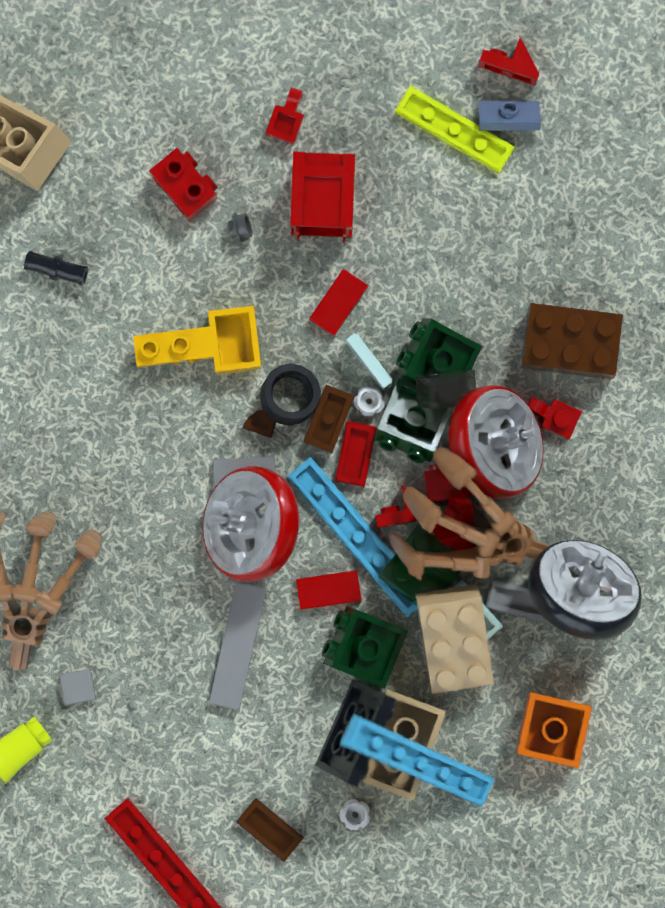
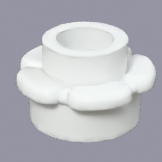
M362 387L358 391V396L354 398L355 408L360 410L362 415L371 417L374 413L382 411L384 407V401H382L383 394L378 388ZM370 398L372 403L367 404L366 400Z
M356 799L345 802V807L340 810L339 816L340 820L345 823L346 828L358 830L359 827H365L370 821L368 805L363 801L358 802ZM357 812L358 817L354 818L352 813Z

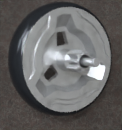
M582 540L557 542L545 548L536 557L531 566L528 577L531 599L539 613L550 624L564 633L587 640L609 639L626 631L638 616L641 608L642 593L636 575L622 558L601 545ZM570 570L578 574L579 577L573 578ZM600 590L605 591L611 597L601 596Z

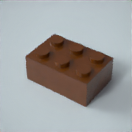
M530 303L527 313L521 368L612 380L616 376L623 314Z

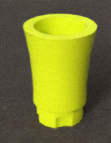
M35 716L26 724H20L13 731L0 738V778L5 784L32 758L44 750L42 747L53 741Z

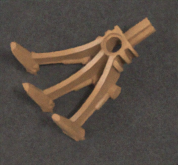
M439 447L433 453L435 463L455 488L460 490L465 485L481 502L480 506L495 521L491 524L492 528L477 527L442 514L440 507L433 504L425 495L412 487H407L403 493L404 502L423 529L431 533L436 524L458 533L461 538L478 546L453 552L415 551L398 534L391 533L390 536L391 545L408 568V573L421 580V575L424 573V567L451 568L453 571H474L475 577L487 578L489 577L490 566H496L500 562L520 566L525 556L536 559L549 546L534 540V533L527 525L519 522L508 510L503 512L490 497H486L471 480L477 474L475 470L458 455L442 447Z
M0 512V530H2L1 525L6 518V513ZM41 512L27 523L26 530H29V535H34L29 562L25 566L22 585L16 584V586H12L10 584L0 548V602L2 604V615L5 617L2 624L4 629L2 638L13 641L9 667H13L14 670L27 669L31 645H39L43 642V634L47 628L46 623L50 621V614L54 616L63 604L59 599L71 584L72 576L86 557L90 560L93 557L96 559L102 546V536L97 531L91 529L86 531L75 543L77 546L75 550L79 554L66 573L59 577L49 593L45 590L40 592L39 588L35 587V580L43 537L48 538L49 534H52L57 518L51 512ZM17 600L22 601L21 607H19ZM33 603L39 605L41 609L38 611L33 607ZM25 618L29 620L32 628L26 629L21 627L18 619Z

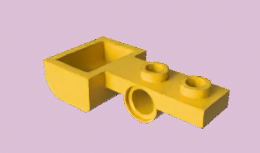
M254 305L208 311L210 325L208 327L133 336L137 368L164 364L177 365L179 361L185 360L193 363L197 360L214 358L216 375L261 369Z

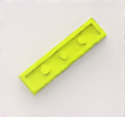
M411 85L395 110L397 115L500 174L515 149V146L491 132L479 131V125Z

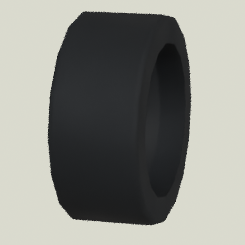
M290 363L278 366L269 373L261 386L260 402L262 409L270 419L278 424L289 426L300 424L312 415L319 404L321 394L319 382L313 373L302 365ZM282 378H295L306 387L308 393L307 403L299 411H284L274 402L272 396L273 387Z

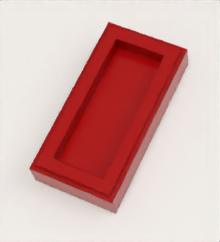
M342 269L309 320L335 337L369 285L345 269Z
M350 421L346 422L335 482L365 488L377 427Z
M357 570L296 579L300 610L362 601Z

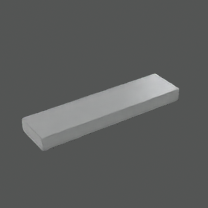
M236 582L209 704L240 710L267 590L265 588Z

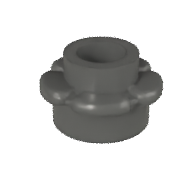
M233 213V220L228 221L229 233L233 239L237 238L239 242H243L246 238L253 235L249 217L246 213L241 215Z

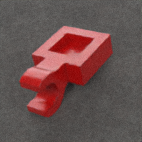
M291 87L285 106L281 107L275 104L265 133L267 136L295 145L304 119V114L297 112L303 91Z
M534 397L530 398L527 403L535 415L544 418L540 426L541 428L567 440L570 439L582 414V411L557 399H553L550 406Z

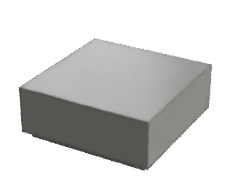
M91 669L60 674L65 705L96 700Z

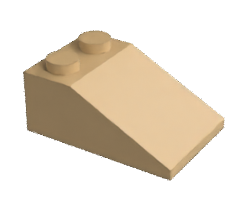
M0 95V169L16 180L38 191L72 141L55 123Z

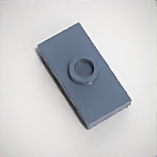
M478 101L479 131L540 130L539 101Z

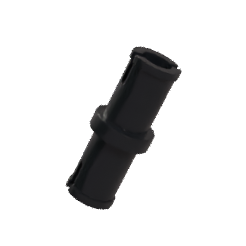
M29 251L24 261V270L48 275L51 280L55 281L59 278L83 286L88 276V266L63 261V258L60 256L52 258Z

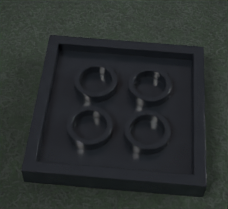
M352 680L315 766L358 788L360 781H363L368 774L370 757L340 744L353 714L384 728L386 722L394 714L396 699Z

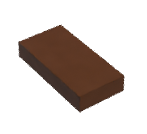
M257 798L252 801L236 821L237 824L283 862L304 838Z

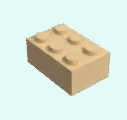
M477 584L415 594L428 680L432 694L494 684L482 598Z
M386 689L385 694L395 698L396 701L394 703V714L386 722L384 728L432 750L446 711ZM370 758L368 763L369 771L362 782L414 801L421 782L420 779Z

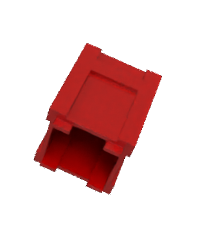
M293 151L290 227L291 236H297V241H300V236L343 237V243H346V238H352L355 154Z

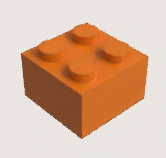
M528 692L515 753L579 768L592 706Z

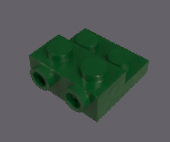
M422 318L421 322L417 321L410 330L409 337L412 338L408 350L403 349L397 357L396 365L399 366L397 374L421 387H427L448 399L457 401L482 346L433 319Z
M398 378L376 430L374 440L379 441L378 445L386 451L392 452L398 449L406 452L407 457L413 462L423 463L427 461L431 463L433 453L436 451L455 401Z
M419 524L405 540L415 551H455L440 542L432 532L430 533L423 529ZM396 553L378 577L417 606L415 594L447 589L461 571H453L451 568L424 567V573L421 575V580L408 573V568Z
M346 606L345 610L339 611L335 617L334 628L337 630L333 640H327L323 646L322 656L325 657L323 664L385 689L408 631Z

